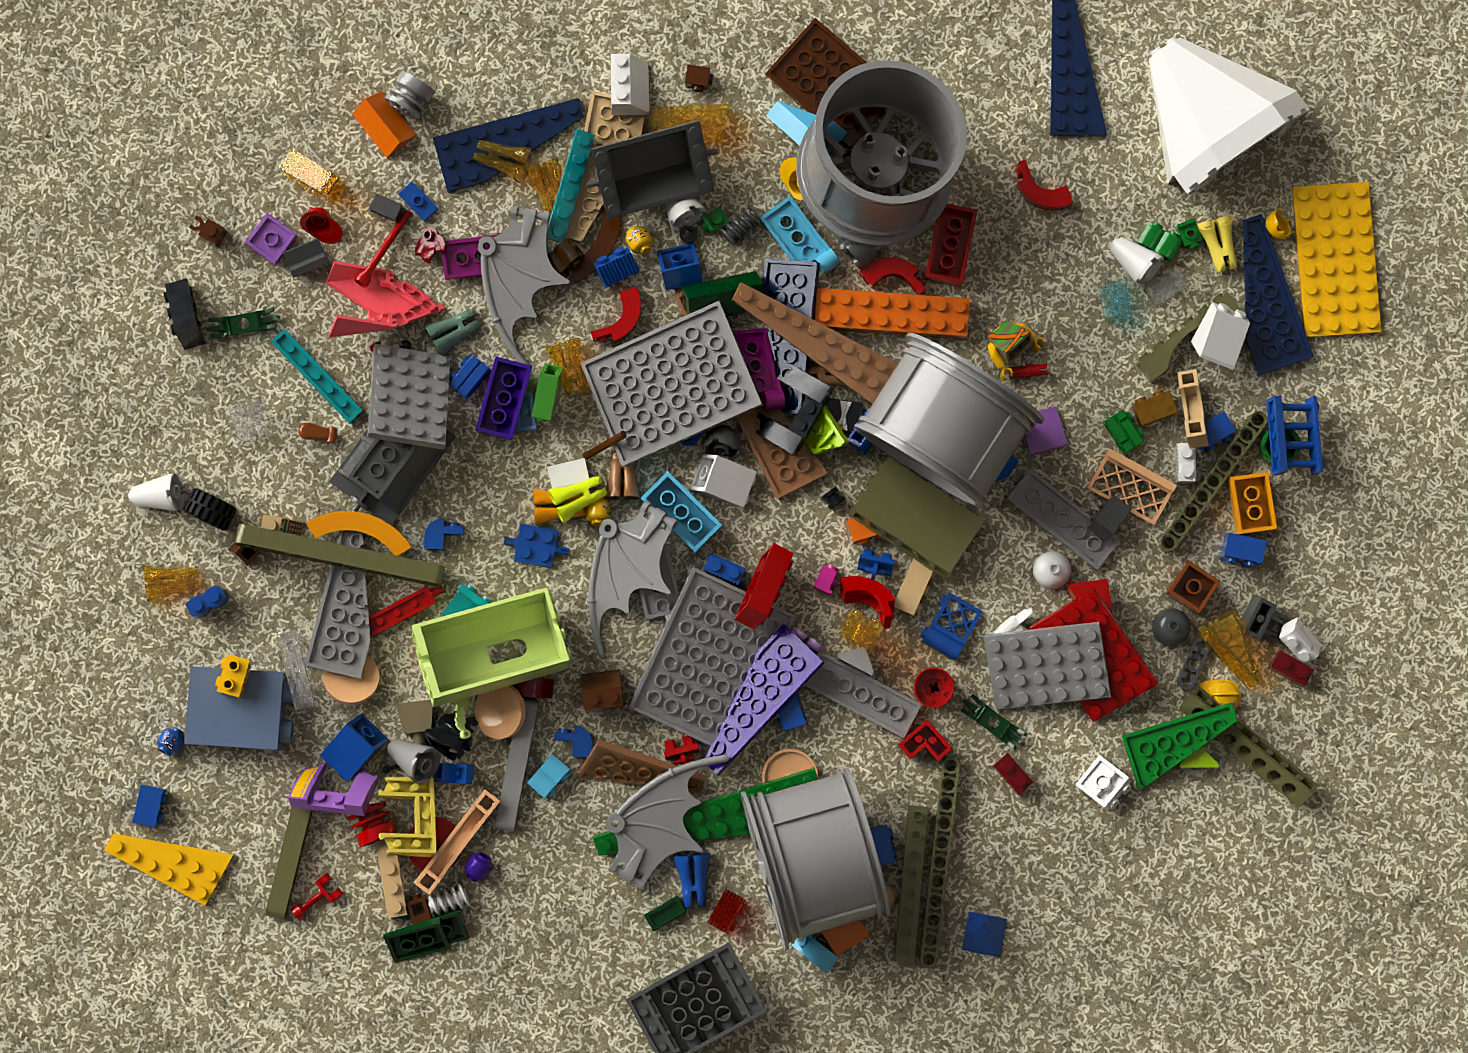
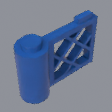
M949 593L948 595L944 594L938 604L941 606L930 628L925 627L920 637L923 638L922 643L955 661L983 611ZM950 599L958 603L959 610L949 612L947 603ZM971 610L977 613L974 620L966 622L963 611ZM960 613L963 623L953 625L950 615ZM947 616L950 626L943 628L936 624L939 618ZM964 625L966 634L962 639L956 635L954 628Z

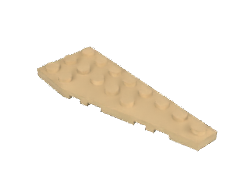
M592 91L584 131L595 134L592 148L642 135L646 115H611V94ZM592 151L589 154L565 237L572 238L574 241L581 243L604 204L598 187L588 188L587 182L595 181L594 172L596 168Z

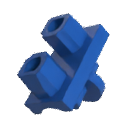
M865 549L863 553H860L857 570L871 573V579L875 580L876 575L891 577L894 560H892V555L889 553H883L881 557L874 556L873 550Z

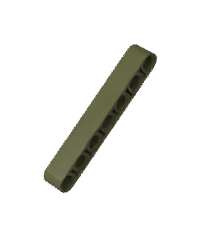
M291 808L266 908V916L281 920L286 919L288 913L286 911L289 909L292 897L291 892H293L297 876L295 873L298 872L302 856L300 854L303 852L313 810Z

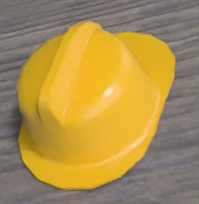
M791 157L784 160L779 170L780 178L794 198L803 200L797 182V158Z
M1209 680L1200 685L1202 689L1221 705L1233 702L1234 708H1236L1241 702L1242 697L1238 684L1233 681Z

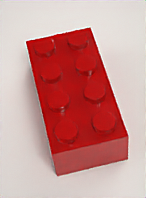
M946 204L935 223L924 280L961 288L978 210Z
M773 543L758 562L734 620L755 630L759 625L764 624L766 618H770L774 610L772 604L773 602L776 603L780 596L778 590L787 579L785 573L793 565L794 561L791 560L793 552L776 543Z

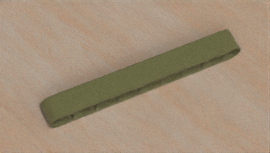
M1261 411L1254 412L1241 427L1159 540L1158 546L1162 552L1170 553L1177 548L1267 423L1265 413ZM1253 417H1260L1262 424L1260 426L1255 425ZM1242 432H1249L1251 439L1249 441L1244 440ZM1231 447L1239 449V456L1231 454ZM1221 462L1227 463L1228 471H1222L1219 464ZM1210 477L1217 480L1216 487L1209 485L1208 479ZM1198 493L1206 495L1205 502H1200L1197 499ZM1187 508H1192L1195 511L1193 518L1186 515ZM1180 523L1183 525V533L1175 531V524ZM1164 539L1172 541V548H1165L1163 544Z

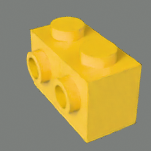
M230 654L223 657L220 666L223 669L222 674L217 677L215 683L217 692L242 698L252 661Z

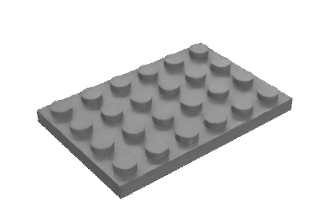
M375 344L373 348L367 437L444 450L446 445L450 356Z
M1100 622L984 635L996 709L1111 697Z

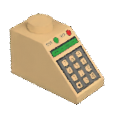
M263 514L261 528L302 536L304 522Z

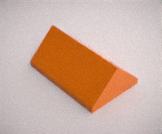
M381 91L365 98L352 115L386 158H389L417 135L401 114L393 109L384 99L386 95Z

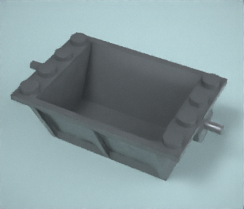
M699 120L591 148L596 168L594 172L595 181L587 182L588 188L598 187L599 193L602 194L607 219L715 191L708 156L718 154L716 148L706 150Z
M367 429L329 482L356 502L351 511H358L360 507H363L365 510L371 511L379 518L393 525L456 438L447 429L444 450L368 438Z

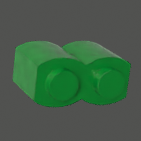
M1148 222L1137 244L1164 257V260L1170 262L1182 240L1179 239L1180 236L1177 233L1164 231L1162 225L1156 222Z

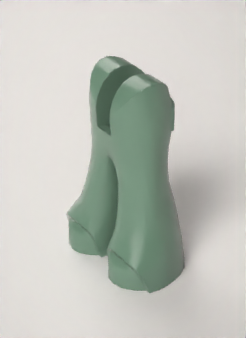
M474 309L466 310L442 321L423 325L431 341L451 329L458 328L432 341L439 355L444 356L455 344L483 326L479 319L465 325L464 322L477 315Z

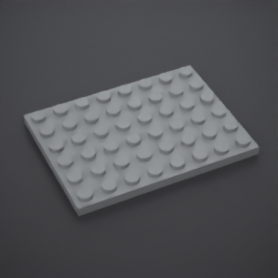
M720 301L581 363L610 438L621 431L627 434L625 439L614 444L622 467L633 464L763 406Z
M692 567L628 708L711 746L721 730L722 723L725 722L729 714V708L740 686L743 685L747 677L749 667L751 668L757 651L783 623L791 629L797 616L772 604L774 610L770 618H766L763 625H759L753 630L734 620L746 592Z

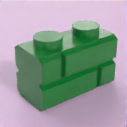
M1124 409L1103 422L1123 455L1142 444L1145 437L1139 427L1136 428L1132 423L1134 418L1129 411L1125 412Z

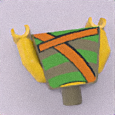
M1003 321L998 327L990 324L985 330V333L988 335L987 348L990 357L997 369L1000 368L1002 371L1000 377L1003 381L1007 380L1004 372H1008L1010 377L1013 375L1012 369L1006 368L1005 365L1009 366L1031 344L1035 351H1040L1041 349L1037 343H1040L1042 346L1045 344L1044 338H1037L1036 334L1025 323Z

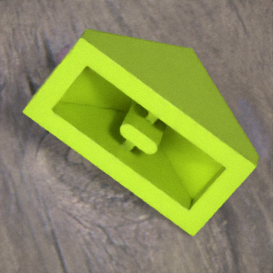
M1201 747L1178 763V768H1219V763Z

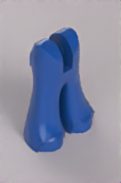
M711 853L693 854L695 884H693L691 876V854L673 856L680 876L683 902L686 909L693 908L692 893H697L698 908L706 906V881Z

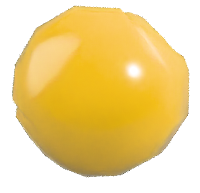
M1276 209L1266 218V229L1276 239H1286L1291 235L1289 219L1282 217L1283 210Z

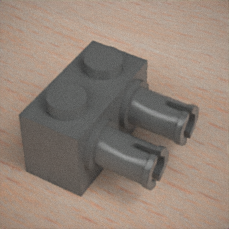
M1253 595L1236 630L1258 640L1263 638L1274 644L1277 640L1271 636L1279 638V633L1267 628L1269 621H1272L1282 627L1285 622L1280 619L1287 621L1288 616L1276 611L1277 605L1262 597Z

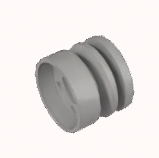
M401 71L395 80V83L401 89L390 88L389 91L394 96L387 94L384 99L402 115L419 120L421 115L416 110L420 112L425 110L419 102L429 103L435 91L415 76Z

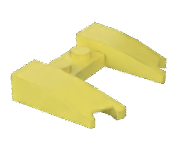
M386 777L387 785L384 791L379 790L378 797L414 800L415 834H379L380 840L384 839L389 848L387 853L404 856L433 857L436 854L434 778H431L426 783L418 784L410 777Z

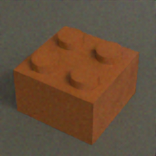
M1187 560L1165 594L1198 615L1221 581Z

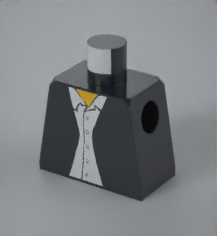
M829 398L826 407L844 434H852L851 431H854V425L858 422L863 403Z

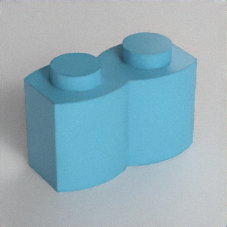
M552 754L527 783L543 798L547 796L551 798L558 790L556 788L557 784L560 781L564 783L571 774L568 772L571 769L556 755Z

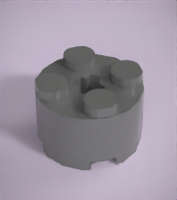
M844 238L839 241L841 243L839 248L846 255L850 253L854 257L852 262L859 269L867 267L882 254L880 250L877 252L874 250L876 246L858 244Z

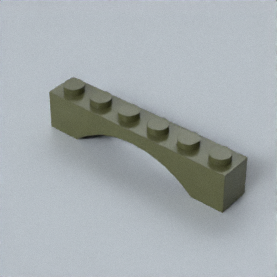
M1228 292L1224 295L1220 293L1212 299L1214 303H1223L1231 310H1242ZM1207 305L1197 311L1199 315L1196 318L1190 317L1182 323L1184 327L1178 331L1177 328L1168 335L1169 339L1163 342L1161 340L1153 347L1154 351L1148 354L1146 352L1138 359L1140 362L1137 364V367L1150 383L1167 371L1170 358L1178 343L1185 336L1198 329L1209 309Z

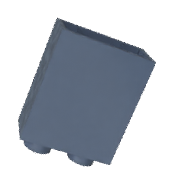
M190 666L184 744L282 751L283 743H292L294 722L293 720H285L286 704L295 705L297 683L288 681V674L284 672L250 670L243 696L238 698L217 692L215 683L217 677L222 674V668Z

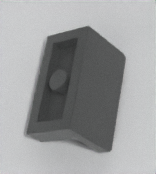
M318 238L283 253L293 278L328 263Z

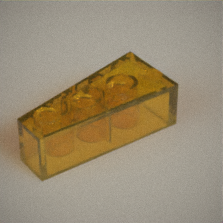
M731 104L652 107L648 125L649 130L659 131L699 120L704 141L723 145Z

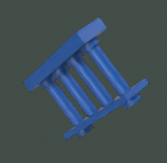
M1273 396L1267 399L1272 475H1282L1288 472V468H1311V475L1323 472L1324 460L1322 459L1317 396L1306 399L1305 404H1284L1282 396ZM1283 411H1306L1307 422H1285ZM1285 430H1307L1308 441H1286ZM1309 449L1310 460H1288L1286 450Z

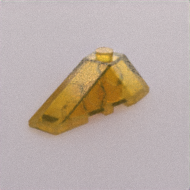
M1236 609L1198 628L1207 646L1248 689L1262 682L1256 661L1251 658L1249 652L1252 649L1250 642H1246L1244 633L1247 631Z

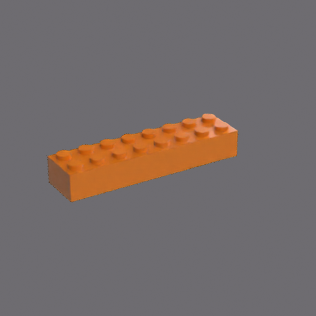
M817 288L815 321L837 331L907 335L910 332L922 337L966 340L970 298Z

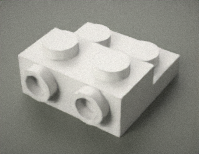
M1099 755L1075 785L1108 811L1110 808L1114 809L1118 805V798L1122 793L1125 795L1129 792L1132 781Z

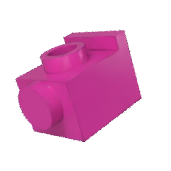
M829 564L827 567L823 565L813 588L831 596L832 590H830V587H835L839 579L836 577L839 569Z

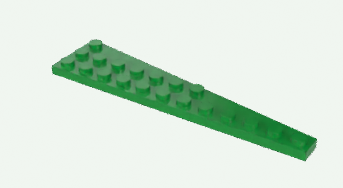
M813 767L703 801L701 804L690 808L684 814V826L696 842L750 834L742 804L741 792L745 791L747 797L753 794L755 798L758 792H762L765 795L818 780L815 768ZM606 831L593 836L599 856L618 853V841L614 833Z

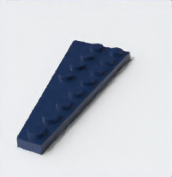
M1052 0L1050 136L1106 137V127L1075 0Z

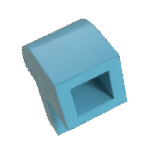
M810 935L804 936L801 942L796 939L795 943L792 944L795 949L826 973L838 960L836 955Z

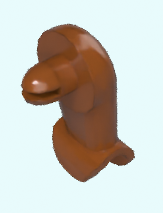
M304 423L298 429L300 437L304 440L326 441V443H333L337 438V429L335 427L325 428L312 423Z

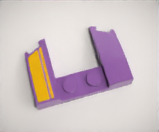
M321 763L320 766L305 767L297 778L288 797L291 808L365 816L379 777L377 775H370L368 769L362 767L348 794L320 791L318 787L327 767L326 763Z

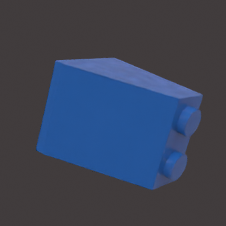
M360 714L342 728L320 756L327 765L337 771L342 779L348 782L380 751L389 739L363 714Z

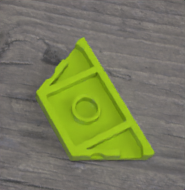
M825 405L805 443L812 454L819 455L847 445L849 441Z

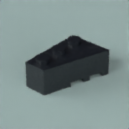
M188 279L165 284L166 292H163L166 303H169L170 307L167 308L169 319L173 321V324L170 325L173 336H177L184 350L206 344L205 338L201 334L200 327L202 326L198 320L197 307Z

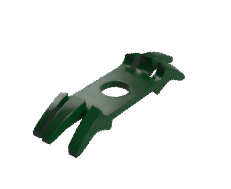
M274 307L234 316L208 318L209 322H225V324L206 329L209 332L226 330L224 333L211 335V339L277 328V324L262 326V324L279 320L280 316L261 318V315L274 312ZM242 318H246L249 321L246 329H241L238 326V321Z
M974 694L970 697L981 706L980 709L963 699L962 702L976 715L974 716L964 708L960 711L990 731L1013 750L1017 748L1005 738L1006 736L1022 746L1025 744L1010 730L1013 729L1023 736L1027 735L1026 732L996 713ZM990 717L998 718L999 725L996 728H991L988 725Z

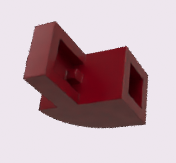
M535 678L512 686L519 691L522 697L552 699L554 679Z

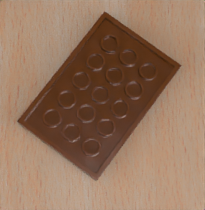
M814 18L765 75L807 112L816 115L819 104L832 83L845 72L867 62L819 20ZM862 107L859 110L871 126L887 108ZM846 112L837 117L834 122L848 132L842 142L851 149L862 137L863 133L850 113Z

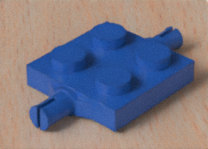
M521 524L516 539L504 538V545L515 546L514 562L552 568L553 560L557 554L568 556L569 548L558 546L559 530Z

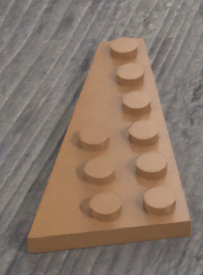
M598 739L580 768L577 778L584 779V776L595 777L594 780L602 781V778L612 779L614 783L644 786L645 783H649L654 778L669 771V768L673 769L678 767V765H673ZM695 772L688 781V790L699 792L706 781V775Z

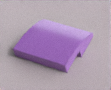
M1056 406L1039 411L1045 420L1042 424L1036 423L1034 427H1031V433L1024 435L1030 456L1067 446Z

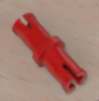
M1028 363L1026 366L1009 367L1013 372L1017 371V373H1013L1012 377L1009 375L1010 379L1021 377L1031 379L1032 376H1048L1047 370L1039 371L1040 369H1047V363L1030 365Z

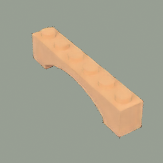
M484 789L413 884L430 895L500 800Z

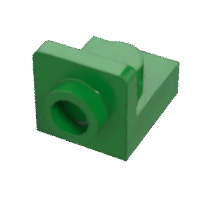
M719 206L707 215H702L700 225L705 233L709 231L712 235L719 231L720 228L725 227L726 223L729 224L730 221Z

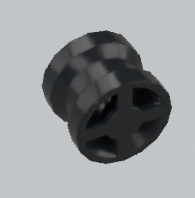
M834 487L821 497L823 501L827 502L829 510H832L845 500L844 496L838 493L837 487Z

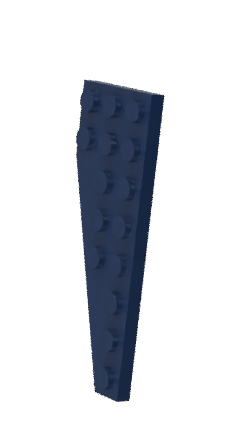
M579 98L433 137L447 192L487 182L514 162L522 159L558 133L584 118Z
M1262 214L1243 220L1245 314L1250 322L1246 333V342L1257 373L1260 376L1313 358L1314 355Z

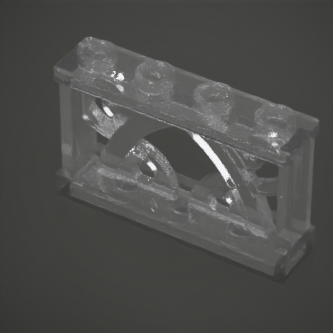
M296 630L277 634L295 710L304 712L319 708L320 704L311 668L305 667L307 652L302 634H297Z

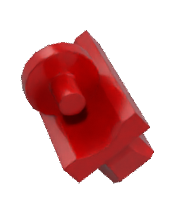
M688 735L682 737L684 746L677 748L675 739L665 741L664 755L666 760L674 759L675 765L682 763L684 765L687 762L694 761L693 755L686 756L700 752L698 743H695L694 738Z

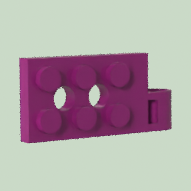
M497 233V235L482 236V237H496V236H498V235L501 234V233ZM482 237L446 241V252L442 253L445 280L482 276L481 261L475 259L476 253L479 252L477 249L479 240ZM488 242L485 244V248L487 250L490 248V244ZM459 254H465L467 261L462 264L458 263L456 257Z
M767 328L733 331L763 403L762 409H783L785 397L781 389L780 379L776 378ZM747 345L754 346L755 352H749ZM750 363H756L759 366V370H753L750 367Z

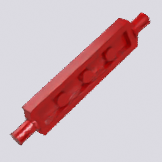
M426 586L369 616L370 638L436 604L435 597L445 592L443 587L430 590Z

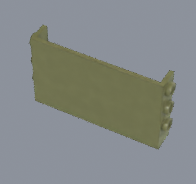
M888 457L886 462L881 461L876 468V471H878L877 475H872L867 481L866 485L868 488L866 491L862 489L856 498L858 502L849 516L946 580L954 566L959 567L965 557L962 556L964 551L969 552L974 545V542H972L974 536L978 538L984 530L981 526L985 520Z

